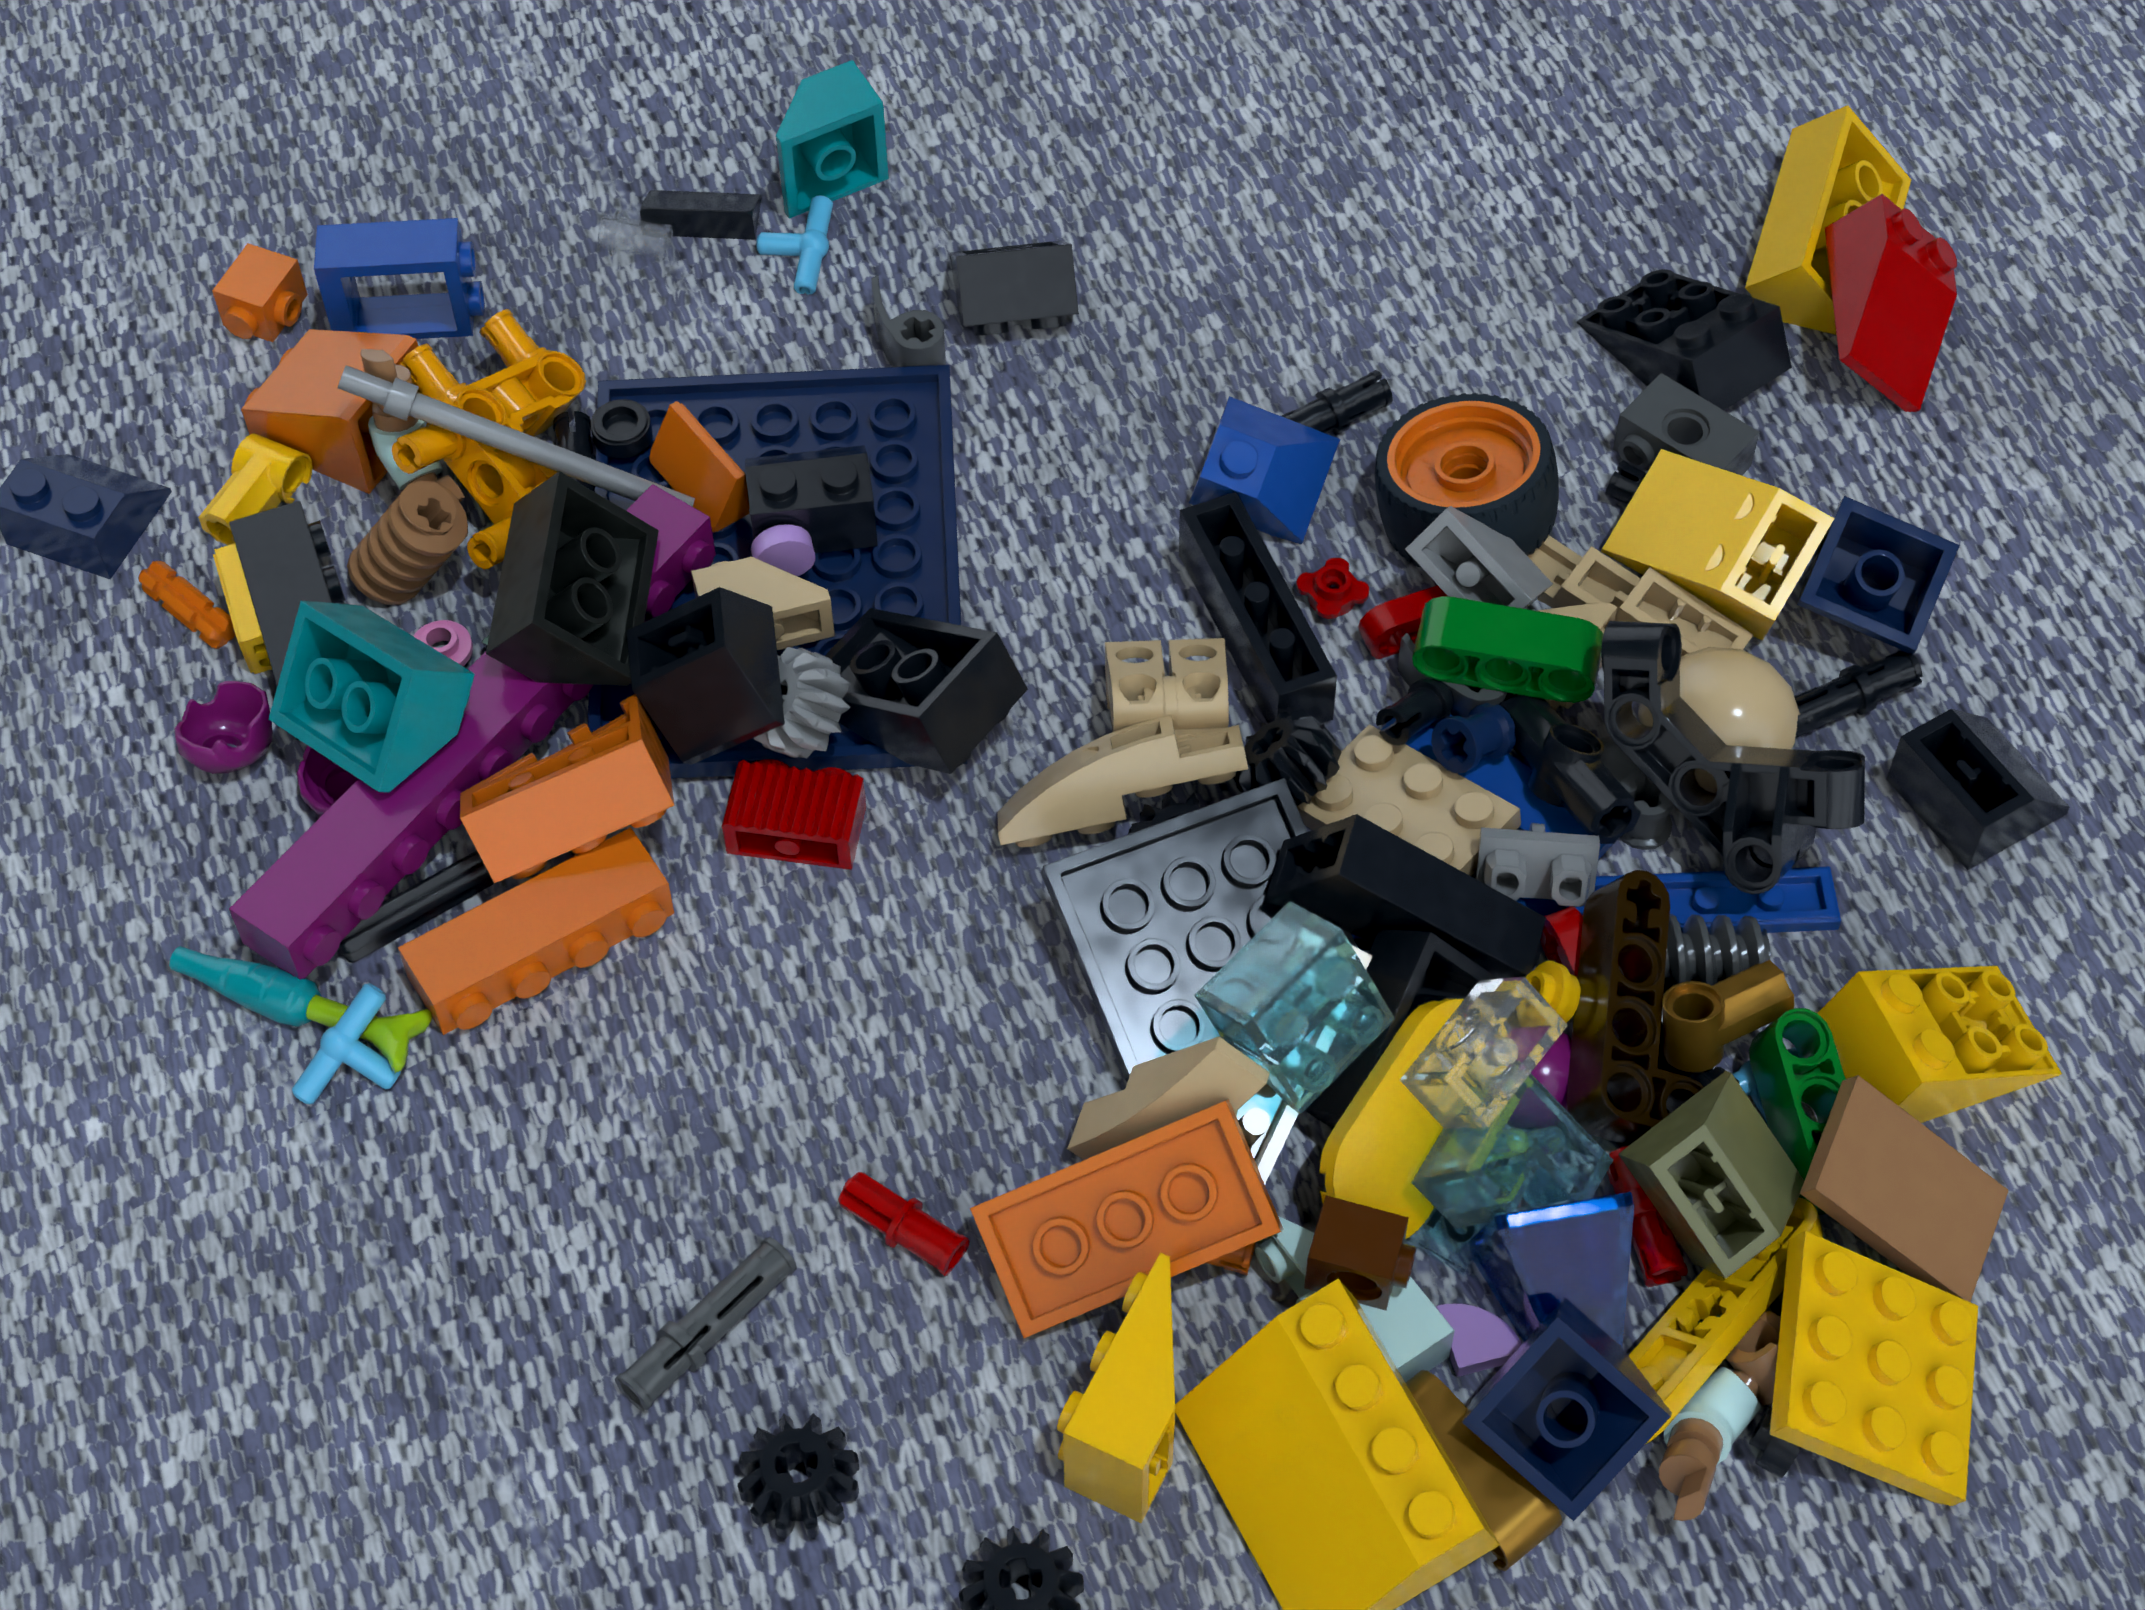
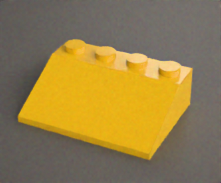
M1339 1278L1277 1315L1175 1404V1413L1282 1610H1394L1500 1546L1357 1299Z

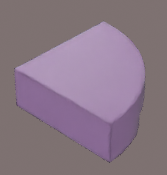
M1443 1304L1436 1306L1438 1311L1455 1330L1449 1357L1457 1377L1502 1366L1522 1345L1521 1340L1513 1329L1489 1311L1466 1304Z

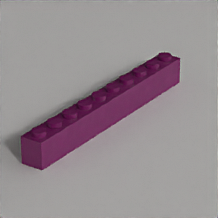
M654 484L626 510L659 530L644 622L667 612L671 608L675 597L692 580L691 571L710 567L716 556L710 517ZM485 651L468 668V670L475 673L458 734L390 792H378L358 779L229 908L243 944L298 979H305L317 966L326 964L337 952L340 942L361 920L372 917L379 910L385 896L405 875L412 874L418 870L424 863L429 850L449 830H454L462 824L460 819V793L513 764L533 743L541 742L552 730L555 720L574 701L583 699L590 692L593 685L538 683L488 656Z

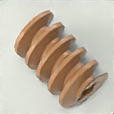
M419 480L408 484L349 555L347 568L350 579L357 589L371 600L385 605H401L413 599L466 537L468 529L467 517L459 499L449 489L434 481Z

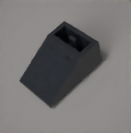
M1661 269L1644 275L1640 283L1619 296L1603 300L1599 303L1596 310L1577 321L1578 325L1646 386L1662 373L1722 410H1726L1792 368L1780 306L1755 299L1747 294H1739L1714 286L1709 282L1688 278L1671 270Z

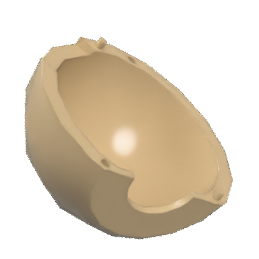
M1707 647L1681 656L1680 697L1726 745L1792 749L1796 738L1798 715H1800L1791 686L1769 662L1742 649ZM1641 703L1638 710L1639 721L1643 725L1651 727L1653 726L1652 713L1648 707ZM1695 769L1696 781L1700 787L1709 792H1717L1718 788L1714 777L1706 770Z

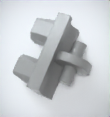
M1531 823L1529 831L1481 827L1476 879L1515 901L1520 897L1555 900L1561 906L1582 907L1588 897L1595 891L1600 849L1599 836L1545 832V824Z

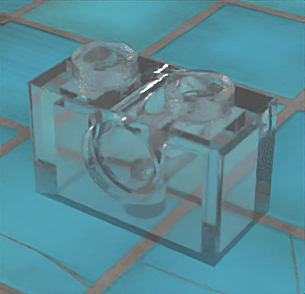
M1525 977L1479 980L1401 1077L1400 1081L1443 1128L1489 1127L1568 1025Z

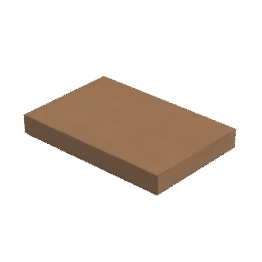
M1857 1075L1843 1080L1800 1194L1909 1276L1971 1302L2009 1190Z

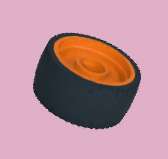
M1463 393L1461 395L1454 394L1448 397H1439L1425 404L1422 403L1415 409L1409 410L1407 414L1400 416V419L1396 420L1392 427L1387 429V433L1382 437V442L1378 445L1375 466V488L1380 517L1391 545L1393 544L1394 549L1399 551V554L1405 557L1407 561L1414 563L1415 566L1421 567L1405 548L1449 506L1476 519L1496 532L1511 538L1527 556L1533 554L1535 549L1539 548L1542 542H1545L1548 538V534L1551 533L1557 516L1559 500V478L1555 451L1545 424L1541 422L1538 416H1535L1533 411H1529L1524 405L1521 406L1518 402L1510 401L1505 397L1500 398L1499 396H1490L1489 394Z

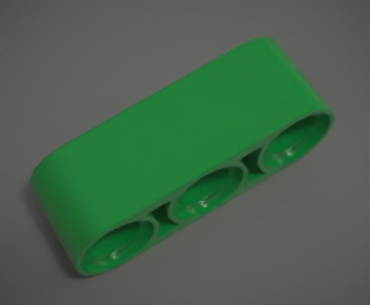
M1441 596L1431 599L1423 608L1412 662L1418 672L1438 681L1560 702L1576 703L1590 698L1595 691L1601 660L1603 632L1595 624L1580 618L1457 597Z
M1794 1008L1783 1013L1757 1034L1749 1048V1059L1769 1129L1805 1181L1841 1083L1846 1079L1833 1035L1827 1022L1818 1013L1809 1009ZM1782 1037L1788 1039L1795 1046L1798 1057L1792 1055L1786 1049ZM1801 1101L1807 1103L1814 1110L1817 1122L1811 1120L1805 1114ZM1800 1194L1799 1198H1803V1199L1809 1201L1808 1199H1806L1804 1196H1802V1195ZM1814 1205V1207L1817 1209L1818 1215L1826 1214L1824 1211H1822L1820 1208Z

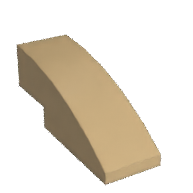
M1216 1037L1135 1065L1132 1068L1124 1090L1083 1104L1067 1149L1085 1160L1228 1099L1235 1113L1266 1085L1270 1072L1221 1037Z

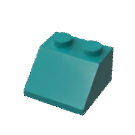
M851 60L802 79L776 134L784 212L789 219L808 212L811 199L815 196H826L833 202L889 179L883 101L855 62Z

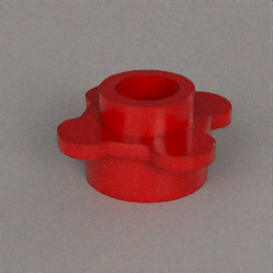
M1330 558L1326 561L1325 566L1314 573H1302L1297 579V591L1301 595L1308 596L1310 606L1320 617L1325 619H1334L1351 611L1355 603L1362 604L1369 597L1368 584L1357 580L1349 571V563L1342 558ZM1335 585L1338 588L1332 589L1328 588V586Z

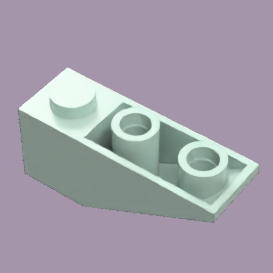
M1279 1217L1284 1230L1258 1241L1255 1254L1262 1269L1271 1280L1276 1283L1284 1279L1299 1297L1296 1301L1297 1304L1316 1292L1304 1288L1307 1258L1315 1233ZM1411 1277L1406 1289L1393 1285L1387 1311L1360 1304L1405 1383L1421 1370L1430 1371L1449 1358L1455 1330Z

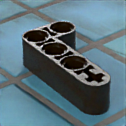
M1635 870L1596 890L1586 900L1583 911L1577 977L1581 993L1579 1004L1574 1014L1566 1098L1568 1113L1573 1123L1581 1131L1592 1136L1626 1145H1631L1667 1117V1109L1671 1114L1704 1088L1700 1082L1690 1077L1657 1069L1670 898L1662 881L1648 871ZM1613 1028L1616 1030L1619 1040L1616 1038ZM1607 1091L1610 1093L1614 1101V1105L1610 1102L1607 1095Z

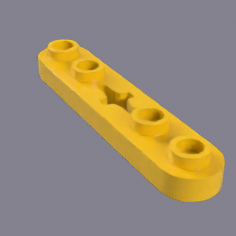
M1798 1198L1781 1236L1727 1279L1703 1269L1628 1355L1672 1412L1671 1417L1647 1443L1651 1442L1666 1429L1784 1290L1788 1240L1804 1231L1823 1238L1819 1215L1811 1202Z

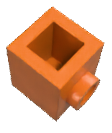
M247 243L212 290L223 326L239 338L250 339L252 336L270 342H274L285 326L291 327L297 322L302 310V302L308 295L298 259Z

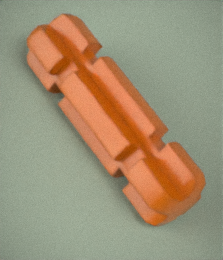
M153 561L147 569H143L140 572L138 579L142 583V590L157 602L161 599L163 601L162 607L192 632L199 630L201 632L199 637L210 647L219 649L236 636L230 615L220 607H213L214 602L181 576L175 577L177 572L163 561Z

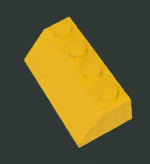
M1848 105L1792 129L1745 285V289L1753 298L1780 306L1784 323L1835 335L1836 326L1825 227L1881 194L1885 195L1901 210L1904 209L1911 183V178Z

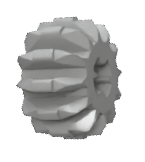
M787 647L781 656H778L785 724L754 737V740L761 742L765 748L793 758L802 757L807 759L813 750L826 751L829 735L841 732L838 723L840 716L851 708L842 700L849 689L850 683L841 677V666L833 663L830 658L803 648Z

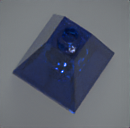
M1631 1192L1496 1215L1467 1243L1472 1260L1523 1342L1566 1297L1623 1348L1634 1202Z

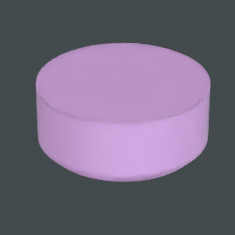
M784 524L770 527L761 532L751 545L752 557L795 576H800L807 572L815 562V552L811 536L807 530L799 526Z

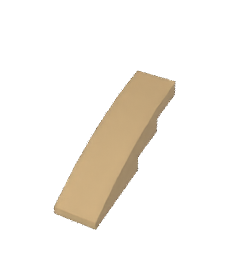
M1549 535L1546 541H1543L1542 545L1535 549L1533 554L1528 555L1529 559L1553 583L1537 600L1552 608L1607 601L1617 606L1615 621L1677 624L1681 633V656L1707 647L1744 650L1753 637L1752 633L1651 567L1640 578L1592 546L1581 557Z

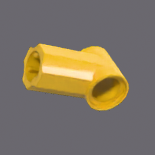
M255 433L248 435L241 441L235 451L231 466L232 475L198 517L202 529L218 542L226 545L234 544L235 541L229 522L277 508L281 501L289 504L293 503L295 499L291 498L292 494L302 482L308 484L311 479L312 459L306 453Z

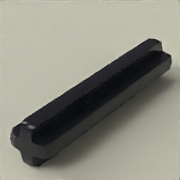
M477 850L383 902L379 910L372 917L361 920L340 942L338 949L342 956L348 962H356L492 886L494 882Z

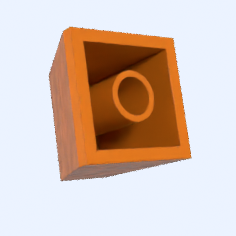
M309 329L294 348H290L284 353L279 365L265 382L249 394L245 405L241 409L249 435L255 433L306 453L312 459V470L370 494L388 472L376 455L369 432L368 423L369 419L373 416V402L338 389V385L346 365L364 372L361 349L384 350L394 359V363L399 365L409 352L418 347L417 339L401 334Z

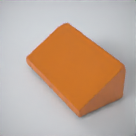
M678 401L670 404L649 455L650 463L675 491L695 498L693 507L708 515L711 521L712 532H718L750 514L746 474L682 403L680 404Z

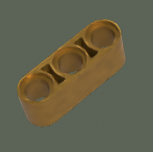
M1421 1370L1408 1380L1406 1385L1500 1546L1491 1550L1498 1558L1493 1564L1498 1569L1507 1571L1562 1525L1560 1512L1555 1504L1462 1423L1468 1408L1438 1377L1427 1370Z

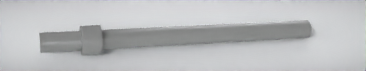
M347 365L342 373L338 389L383 405V412L407 421L408 416H412L551 470L560 471L567 476L636 501L654 484L693 507L695 498L418 393L419 386L399 378H395L392 383Z

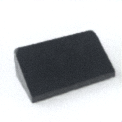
M650 190L640 209L643 234L649 236L755 240L762 197L761 194Z

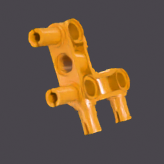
M504 309L492 316L479 331L481 336L486 338L507 366L503 370L469 385L466 383L459 384L427 343L409 352L403 358V362L399 364L409 369L413 384L419 386V393L533 437L543 433L553 425L554 418L568 409L583 391L586 383L582 368L572 357L562 352L547 350L545 347L539 348L513 317L510 309ZM430 423L399 437L392 446L394 461L402 471L408 474L443 459L494 523V525L472 535L473 537L467 543L470 558L478 567L484 570L504 560L514 503L557 473L544 466Z

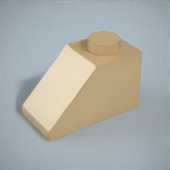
M754 557L735 561H722L710 567L691 571L696 598L721 587L772 606L777 650L835 636L831 599L828 590Z

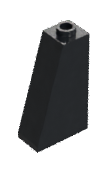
M1358 814L1284 840L1266 896L1267 900L1276 905L1374 942L1379 928L1432 932L1505 984L1525 979L1534 969L1541 955L1540 939L1546 921L1545 916Z

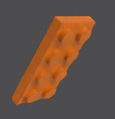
M1229 1099L970 1208L1023 1338L1125 1297L1135 1275L1138 1272L1148 1275L1160 1252L1170 1256L1171 1277L1284 1230Z

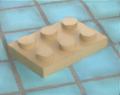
M1370 724L1341 751L1342 753L1338 760L1340 768L1336 775L1326 781V790L1317 792L1311 798L1310 804L1302 803L1297 806L1304 825L1311 830L1358 814L1469 876H1472L1477 871L1481 827L1517 830L1521 825L1520 808L1458 773L1446 770L1440 763L1406 744L1397 746L1388 743L1379 733L1381 730Z

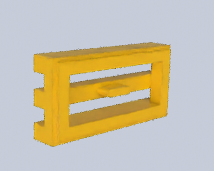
M236 544L214 549L215 554H213L236 638L250 673L258 674L272 670Z

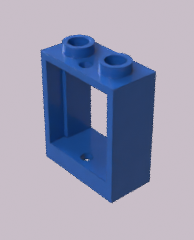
M458 218L317 225L314 272L331 330L401 334L415 339L473 336L474 316H484L485 312L484 291L481 281H472L471 277L476 275L474 245L472 241L463 242ZM444 272L448 293L360 297L355 277Z

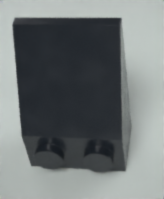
M870 608L825 655L833 663L841 666V677L850 683L849 689L842 700L851 708L841 714L838 723L907 764L952 774L957 767L968 760L974 748L996 724L1006 718L1013 705L1028 690L997 632Z

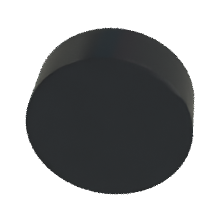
M620 399L607 402L599 407L591 418L594 444L602 454L608 457L624 459L636 456L643 452L652 440L653 433L649 413L644 406L635 401Z

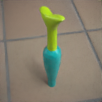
M182 946L177 947L170 958L169 966L171 970L195 978L241 1006L280 1024L300 1027L314 1021L328 1027H333L349 1007L322 997L315 982L307 978L298 979L280 968L261 963L206 955ZM428 1009L395 1016H374L360 1038L371 1042L389 1061L391 1069L397 1073L402 1071L405 1066L409 1040L427 1029L432 1020V1013Z

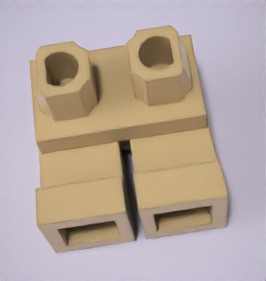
M1225 638L1169 640V676H1165L1161 640L1105 642L1107 708L1110 709L1112 732L1139 722L1168 715L1172 716L1176 739L1228 727L1229 702ZM1190 656L1210 657V659L1202 661H1192L1184 658ZM1128 658H1143L1147 659L1148 661L1140 663H1128L1122 660Z

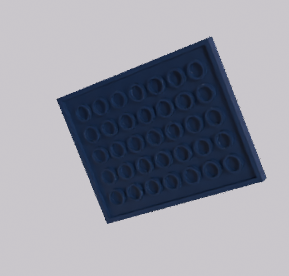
M950 365L598 381L597 409L613 400L626 399L635 401L644 406L648 411L653 434L649 446L636 456L624 459L611 458L602 454L596 448V461L672 490L674 489L650 463L649 455L669 405L675 401H678L680 404L682 403L745 474V459L865 445L874 499L878 546L815 553L813 566L798 577L828 590L831 599L835 636L791 648H803L825 656L870 608L961 625ZM595 486V493L624 510H627L635 502ZM750 514L713 533L716 556L711 565L722 561H735L752 557L751 545L754 537ZM693 579L675 597L669 610L696 598ZM785 649L777 650V655L781 656ZM631 684L628 686L593 685L588 699V727L591 732L625 714L620 702L635 694ZM645 709L668 756L671 779L734 776L738 762L742 760L752 764L756 761L773 759L787 764L790 768L793 766L799 770L808 768L813 772L827 767L843 770L918 767L905 763L840 723L841 732L829 735L826 751L813 750L807 759L802 757L793 758L765 748L761 742L752 738L690 765L680 760Z

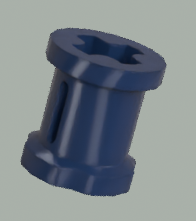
M1480 704L1473 708L1467 717L1449 716L1436 724L1432 732L1431 741L1433 752L1439 763L1446 770L1453 773H1465L1476 767L1482 758L1499 759L1510 753L1516 743L1515 724L1510 714L1501 705Z

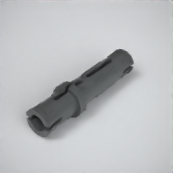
M771 1237L765 1238L756 1250L727 1277L721 1280L677 1323L668 1321L657 1331L659 1340L624 1373H620L615 1378V1382L624 1396L640 1410L647 1411L652 1406V1403L687 1370L696 1372L707 1361L705 1353L735 1324L743 1319L787 1275L792 1274L797 1269L790 1253Z

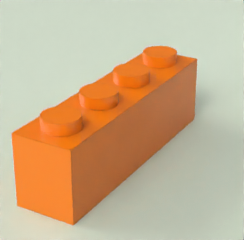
M630 827L603 841L597 847L580 853L399 946L398 950L409 981L425 1007L431 1011L432 1018L438 1028L445 1035L456 1028L467 1030L482 1024L488 1019L494 1008L515 997L525 999L539 994L549 985L551 978L574 966L586 968L596 964L605 957L610 947L633 935L635 937H646L653 934L663 926L667 917L674 914V908L667 879Z

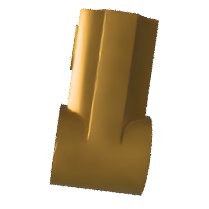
M1768 960L1745 969L1712 986L1698 981L1676 984L1668 989L1662 998L1663 1057L1667 1063L1685 1072H1703L1712 1069L1721 1062L1724 1056L1725 1044L1775 1021L1786 1011L1794 1009V994L1786 982L1784 972Z

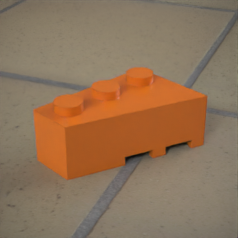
M636 694L620 702L625 714L591 732L588 725L583 723L567 732L572 744L555 754L537 761L535 755L530 753L460 793V819L494 884L511 876L513 879H524L532 876L543 869L548 860L569 851L575 854L587 852L600 845L608 834L628 825L634 828L647 826L660 819L665 814L666 809L675 806L668 756Z

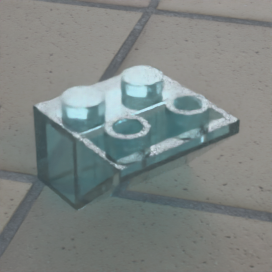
M1291 901L1194 995L1221 1038L1269 1071L1267 1084L1293 1110L1300 1114L1395 1020L1343 930Z

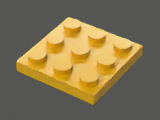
M1804 1231L1789 1239L1770 1435L1934 1503L1954 1506L1966 1501L1978 1305L1810 1232Z

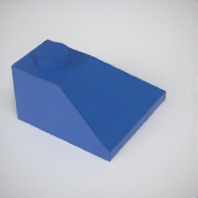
M1229 396L1189 504L1196 505L1237 492L1257 530L1277 538L1302 544L1340 439Z

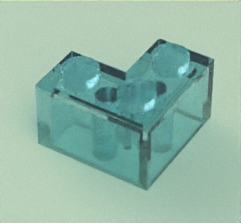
M1523 1067L1470 1083L1411 1183L1456 1229L1511 1217L1515 1209L1528 1222L1533 1223L1584 1212L1612 1164L1613 1159L1530 1071Z

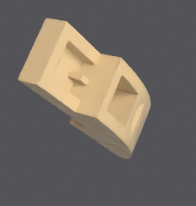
M1168 715L1139 722L1106 734L1070 752L1045 768L1020 788L997 812L1000 845L1015 843L1018 847H1034L1051 840L1053 834L1078 830L1081 834L1101 833L1111 829L1116 821L1127 819L1123 795L1135 793L1138 797L1149 798L1169 792L1174 784L1198 780L1201 784L1210 785L1232 779L1237 771L1248 769L1239 725L1176 739L1172 716Z

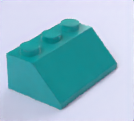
M300 601L268 720L376 791L390 792L458 734L465 707L469 701L475 673L362 605Z

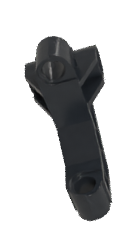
M1610 621L1604 631L1601 651L1602 668L1604 671V721L1606 730L1619 748L1723 856L1725 875L1733 886L1742 892L1750 894L1764 893L1773 888L1806 854L1814 843L1816 828L1848 829L1864 824V755L1845 750L1811 751L1726 745L1680 697L1682 642L1678 625L1672 623ZM1633 701L1648 707L1652 713L1653 726H1646L1637 721L1632 711ZM1695 769L1706 770L1714 777L1717 783V792H1709L1700 787L1696 781Z

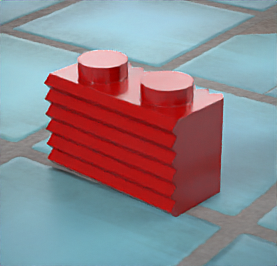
M773 759L756 761L752 764L745 760L738 762L722 824L727 854L852 870L866 811L864 778L858 774L852 776L849 772L835 767L818 769L814 772L808 768L799 770L795 766L790 768L787 764Z

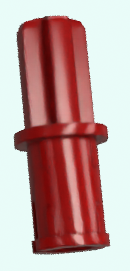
M863 1172L856 1173L843 1186L838 1199L840 1206L884 1234L885 1244L895 1248L897 1244L901 1245L937 1268L944 1276H948L966 1253L970 1243L969 1238L962 1234L959 1235L922 1211L923 1204L918 1199L912 1198L907 1201Z

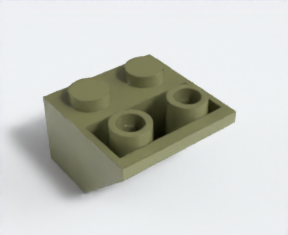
M1729 1071L1723 1072L1619 1153V1156L1693 1264L1725 1279L1781 1236L1800 1196L1804 1179L1733 1074Z

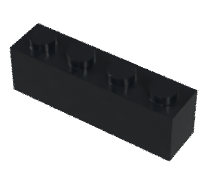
M1237 492L1181 509L1179 520V557L1222 638H1225V644L1267 723L1273 722L1280 713L1287 712L1291 714L1302 709L1310 716L1316 718L1321 724L1333 720L1337 675Z
M300 501L229 522L277 686L300 601L326 603L345 601L334 565L323 569L320 558L331 555L321 522L319 520L308 523Z

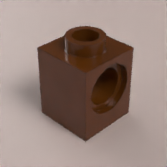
M1325 1196L1307 1258L1304 1288L1317 1292L1339 1278L1357 1299L1358 1303L1387 1311L1393 1285L1407 1288L1417 1247L1404 1244L1409 1217Z

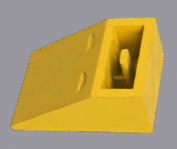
M1661 449L1601 552L1642 575L1651 567L1752 633L1754 637L1763 641L1835 518L1781 488Z
M1998 966L1858 971L1818 1012L1827 1022L1832 1032L1845 1078L1848 1079L1859 1075L1920 1123L2062 1074L2048 1051L2045 1038L2033 1026L2015 996L2013 985L2001 973Z
M1161 1252L1148 1275L1138 1272L1133 1278L1122 1304V1311L1127 1313L1116 1334L1107 1330L1101 1337L1090 1363V1370L1095 1372L1084 1394L1076 1390L1072 1392L1064 1405L1057 1424V1431L1063 1433V1441L1059 1448L1058 1459L1064 1462V1487L1139 1523H1142L1173 1464L1175 1386L1170 1256Z

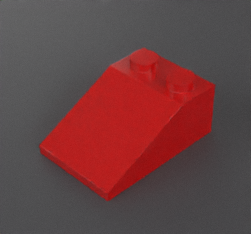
M1881 194L1825 227L1839 360L1905 412H1917L1921 409L1957 297L1954 269L1957 267V258L1952 247L1945 239L1941 237L1936 239L1920 225L1916 216L1909 209L1904 208L1901 210L1885 195Z

